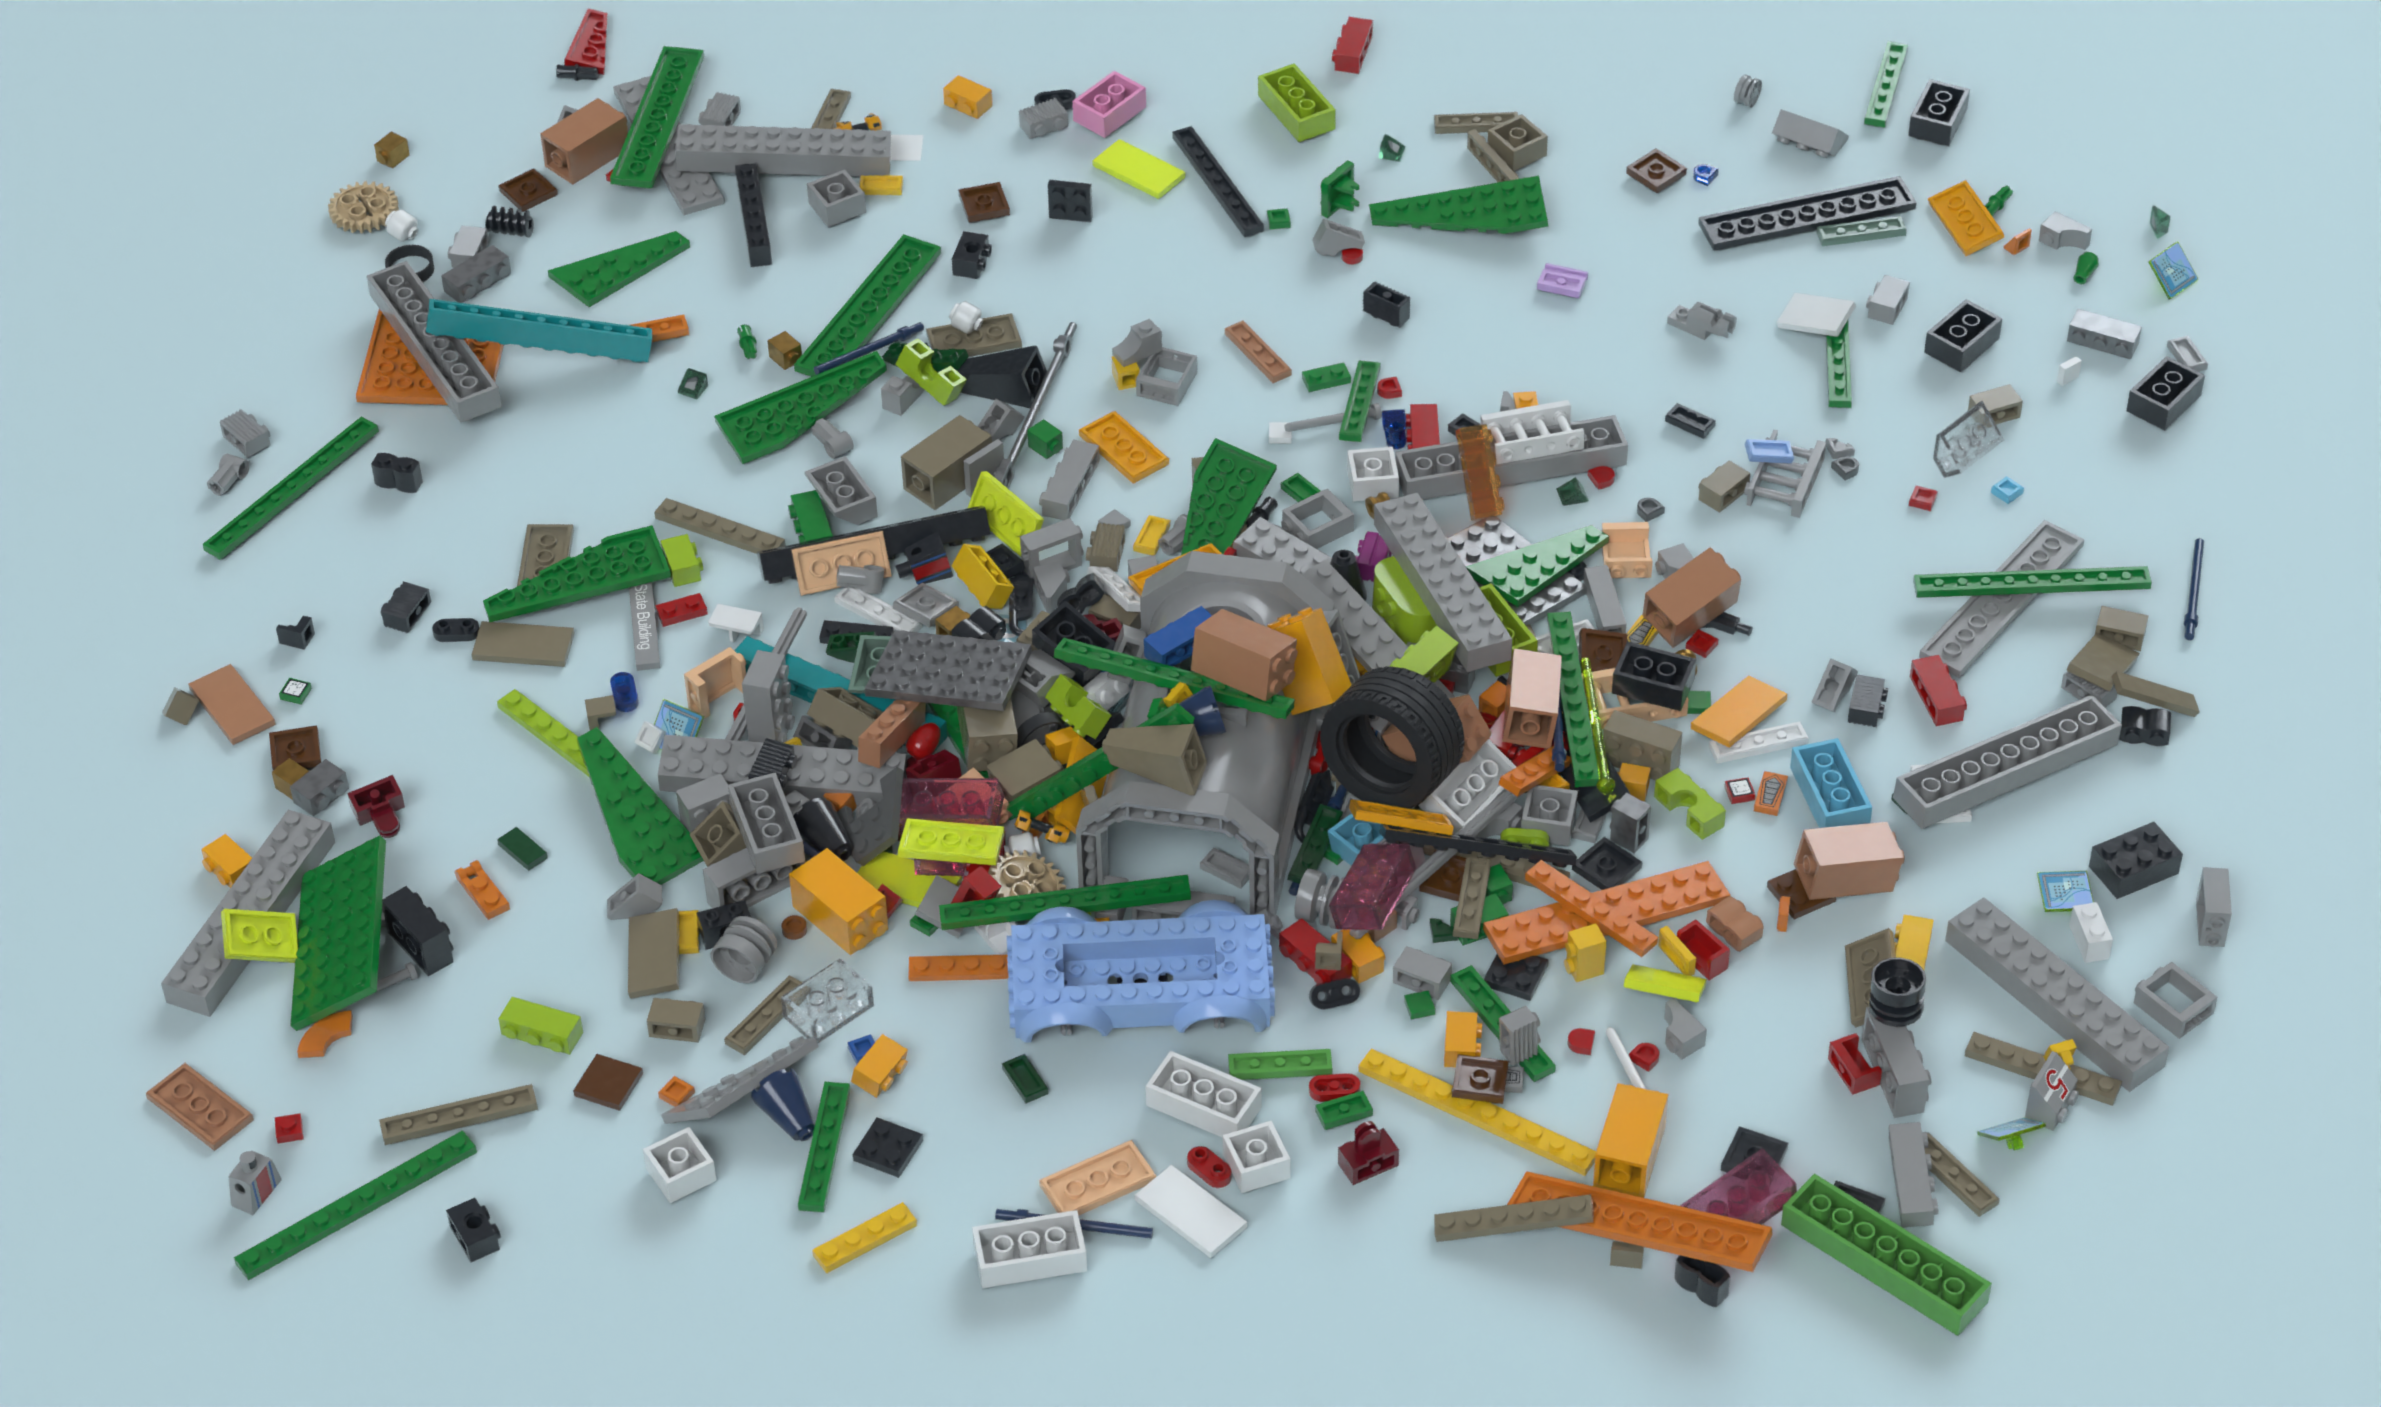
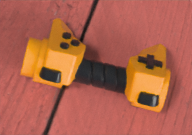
M869 113L864 118V123L852 126L851 122L848 121L836 122L837 127L834 129L877 131L881 130L882 126L879 117Z
M1020 809L1014 823V828L1023 832H1029L1030 828L1045 833L1044 839H1047L1046 841L1055 844L1060 842L1066 843L1070 833L1069 829L1057 823L1052 826L1031 818V813Z

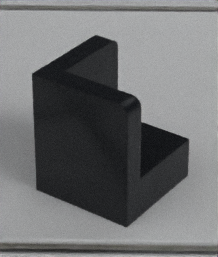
M304 615L296 626L279 624L276 627L279 644L305 650L315 635L312 618Z

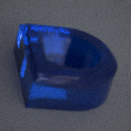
M1708 164L1697 165L1693 170V178L1696 182L1708 186L1718 176L1719 169Z

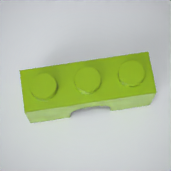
M917 338L904 346L895 365L945 406L958 398L967 379L952 366L937 373L931 365V357L934 351Z
M1060 674L1045 696L1051 703L1050 708L1056 713L1063 715L1061 717L1063 721L1071 726L1074 725L1073 730L1082 737L1088 735L1096 739L1112 715L1102 705L1087 698L1088 692L1078 682Z
M1678 767L1655 780L1654 797L1669 811L1679 806L1689 807L1687 809L1686 826L1701 840L1724 827L1726 810L1723 805L1717 803L1708 795L1705 789L1700 788L1692 781L1689 775L1683 773Z

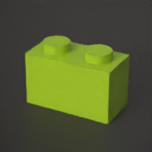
M688 534L660 540L674 587L701 581L700 571L704 570L700 557L696 558V555H698L695 542H690Z

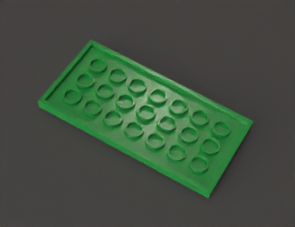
M380 835L307 871L302 877L297 933L298 950L295 960L290 1026L296 1031L377 992L386 840Z

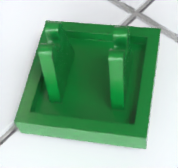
M1347 160L1321 182V215L1329 218L1340 208L1354 211V206L1359 207V201L1354 198V189L1359 190L1360 185L1354 181V163Z

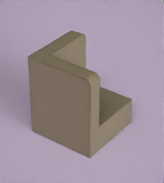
M174 687L162 713L174 721L187 725L199 699Z
M613 695L585 700L589 730L596 727L599 728L598 718L616 715Z
M1338 931L1337 944L1318 943L1316 945L1315 969L1341 970L1343 932Z
M1612 1242L1610 1266L1642 1269L1644 1247L1625 1242Z

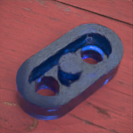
M627 672L614 674L610 679L616 709L621 712L635 710L638 707L639 701L634 677Z

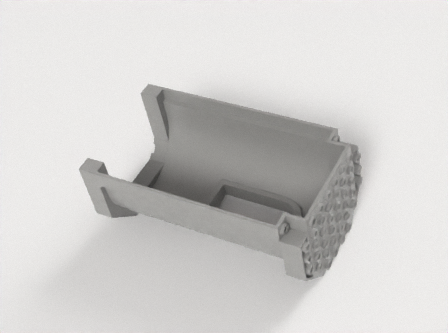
M1198 551L1187 553L1145 580L1140 598L1141 630L1146 632V637L1200 606L1205 608L1211 615L1224 609L1266 627L1268 624L1278 621L1277 618L1291 613V616L1298 614V611L1307 607H1311L1312 610L1322 608V611L1334 610V602L1287 562ZM1143 651L1141 658L1148 660L1147 658L1144 657V651ZM1180 663L1176 664L1173 667L1179 668ZM1133 680L1123 716L1124 721L1121 723L1120 728L1137 727L1147 721L1152 700L1167 697L1171 689L1157 687L1155 684ZM1280 690L1277 695L1284 696V693ZM1218 706L1226 732L1218 735L1199 736L1207 765L1195 795L1182 793L1122 768L1109 773L1101 798L1082 808L1076 828L1079 888L1102 885L1104 876H1109L1107 829L1109 825L1115 822L1120 823L1124 820L1221 832L1230 838L1234 836L1243 843V849L1249 853L1250 915L1257 914L1264 909H1267L1273 916L1276 915L1295 836L1294 824L1309 777V761L1314 755L1319 734L1316 724L1319 709L1315 708L1296 715H1292L1290 712L1286 719H1277L1271 715L1251 712L1241 707L1236 709Z

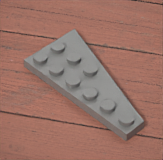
M798 1037L790 1041L789 1046L773 1052L771 1056L735 1075L730 1074L720 1079L721 1083L706 1088L702 1093L661 1114L664 1123L711 1118L760 1086L759 1082L771 1073L780 1069H786L818 1048L816 1039Z

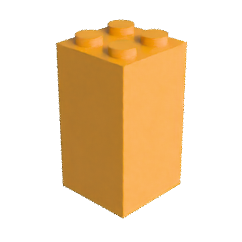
M1307 607L1298 611L1297 615L1291 616V613L1277 618L1278 621L1268 624V628L1297 639V657L1294 662L1295 677L1291 684L1282 689L1285 697L1295 699L1294 708L1291 711L1292 715L1332 704L1351 686L1322 608L1312 610L1311 607Z
M828 848L789 873L793 907L849 955L863 949L869 942L876 937L882 936L888 930L885 896Z
M1617 1083L1595 1154L1594 1187L1642 1198L1645 1197L1666 1126L1668 1094Z

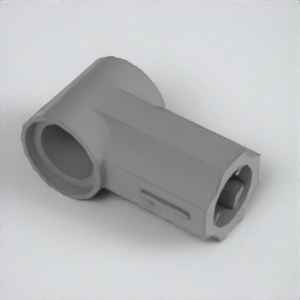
M819 419L812 427V434L824 445L827 454L832 459L854 448L850 435L846 431L840 432L828 420Z
M224 454L219 462V469L207 482L208 488L215 495L221 496L225 494L237 478L243 479L246 477L249 471V461L234 455Z
M1186 514L1180 515L1175 521L1173 528L1158 540L1159 546L1167 555L1174 554L1183 547L1187 521Z
M839 565L836 585L839 587L858 588L872 594L881 593L884 568L875 565H866L864 568Z

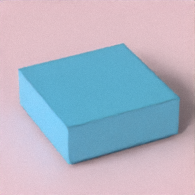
M2007 476L1991 487V493L2007 504L2024 492V487Z

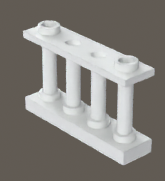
M1568 400L1481 415L1482 437L1493 436L1496 441L1494 444L1496 465L1584 449L1583 428L1572 430L1569 425L1571 422V404ZM1559 424L1562 432L1550 434L1546 426ZM1537 428L1541 436L1528 438L1524 430ZM1515 432L1518 440L1506 442L1503 434Z

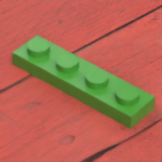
M1331 1049L1228 1054L1229 1075L1241 1080L1332 1074Z

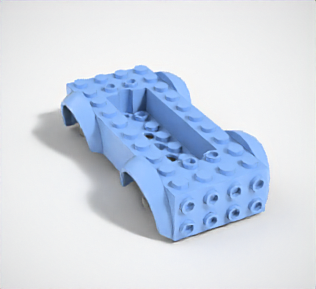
M1201 901L1187 908L1179 918L1099 922L1083 910L1073 907H1055L1038 913L1027 925H1011L1012 936H1007L1010 1028H1015L1016 1038L1021 1039L1025 1043L1032 1042L1033 1035L1039 1030L1061 1025L1062 1035H1066L1065 1027H1067V1035L1072 1034L1071 1025H1083L1098 1030L1102 1036H1107L1113 1028L1171 1025L1179 1033H1183L1189 1025L1214 1018L1215 1028H1219L1218 1020H1220V1028H1223L1225 1026L1224 1018H1237L1253 1024L1255 1032H1262L1266 1027H1270V1017L1275 1016L1270 924H1265L1264 914L1249 915L1236 904L1227 901ZM1165 973L1172 975L1173 981L1160 982L1158 978L1160 975L1164 976ZM1111 976H1115V978L1121 977L1123 981L1121 984H1109L1108 979ZM1138 978H1143L1147 980V983H1134V981Z

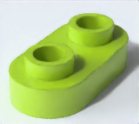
M1507 828L1500 834V840L1549 846L1550 837L1543 830Z

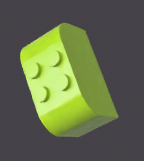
M1392 556L1381 560L1376 565L1374 571L1372 609L1385 619L1386 624L1406 645L1408 642L1417 644L1422 634L1427 630L1430 632L1437 624L1396 558Z

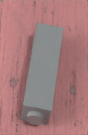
M1608 566L1584 568L1583 584L1587 586L1586 595L1598 630L1626 633L1627 623Z

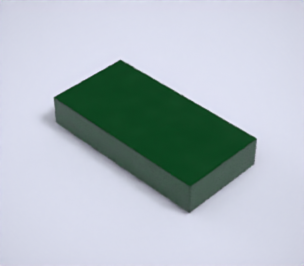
M517 827L497 839L498 845L528 871L548 858L547 852Z
M1025 1054L1002 1063V1070L1025 1104L1048 1094V1087Z

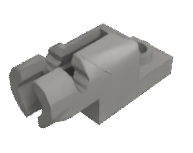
M1697 302L1691 309L1678 305L1667 317V324L1703 340L1711 333L1728 338V332L1733 333L1737 322L1736 316L1727 312L1723 315L1722 310L1714 309L1701 302Z

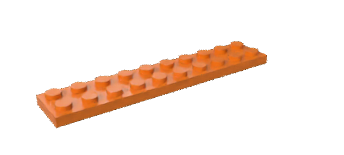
M1709 861L1592 893L1641 926L1715 906L1730 896V893ZM1557 902L1484 922L1483 930L1502 963L1508 964L1530 956L1565 948V943H1568L1569 931L1592 924ZM1601 931L1603 936H1608L1606 933Z
M1528 1171L1524 1174L1507 1204L1512 1205L1591 1194L1594 1222L1560 1226L1561 1228L1749 1272H1754L1773 1235L1772 1227Z

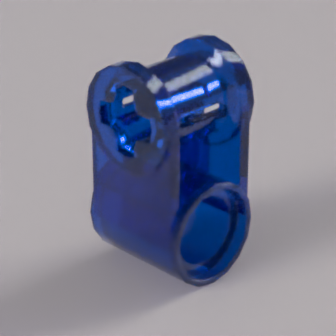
M1405 409L1382 410V425L1387 446L1393 447V449L1403 448L1406 445Z

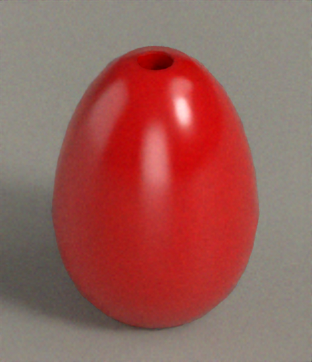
M926 723L917 728L907 740L906 751L917 760L933 754L940 740V728L938 725Z

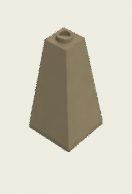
M1194 724L1109 729L1106 739L1103 740L1102 744L1103 752L1107 754L1111 765L1188 795L1196 794L1207 765V760Z

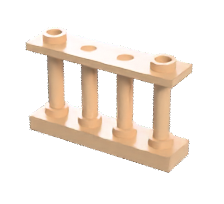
M1615 668L1582 673L1585 696L1592 695L1597 710L1594 711V731L1604 729L1614 710L1650 722L1687 716L1688 696L1681 711L1646 702L1630 705L1627 697L1617 695L1621 707L1607 709L1602 694L1612 692Z

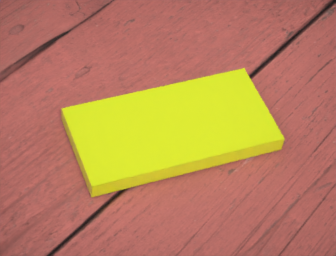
M1118 139L1092 160L1093 167L1157 199H1160L1185 178V171L1121 139Z
M981 471L967 508L984 506L990 531L1021 557L1020 536L1041 529L1044 519L988 471Z
M907 819L898 847V857L996 866L1005 833L1004 827Z
M885 851L866 865H861L857 872L877 890L883 883L903 899L901 903L919 907L936 875L958 887L962 882V874L909 858L898 857V855Z

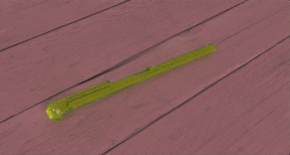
M1585 657L1581 659V667L1600 778L1596 786L1601 793L1608 794L1614 790L1615 781L1609 777L1590 659Z

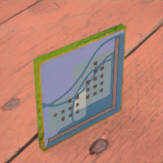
M2178 241L2148 261L2168 300L2198 280Z
M663 699L654 725L664 730L666 735L697 737L705 716ZM663 741L659 747L660 750H662Z
M2087 871L2037 872L2044 912L2072 911L2073 906L2094 903Z
M2024 1117L1977 1131V1134L1997 1141L2006 1139L2008 1149L2015 1151L2024 1148L2021 1134L2044 1128L2046 1123Z

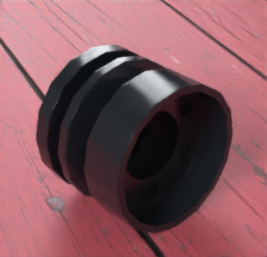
M1901 957L1888 958L1874 966L1871 973L1869 1008L1870 1013L1876 1020L1885 1025L1901 1027L1913 1024L1921 1018L1924 1010L1926 986L1925 971L1921 966L1912 960Z

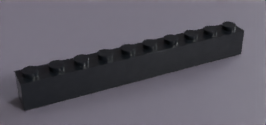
M981 505L758 551L757 556L761 576L769 584L782 582V577L791 576V579H797L791 549L883 531L888 560L895 558V554L904 552V556H906L904 551L906 547L938 532L942 544L949 543V546L963 544L962 540L970 538L972 542L985 539V535H990L986 508Z

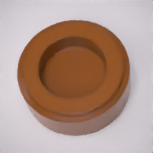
M792 915L785 918L782 922V933L787 939L797 940L807 933L806 921L801 916Z

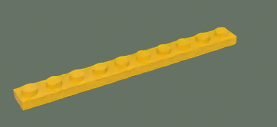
M1372 1048L1358 1065V1072L1583 1176H1586L1595 1163V1150L1490 1102L1452 1097L1453 1085Z

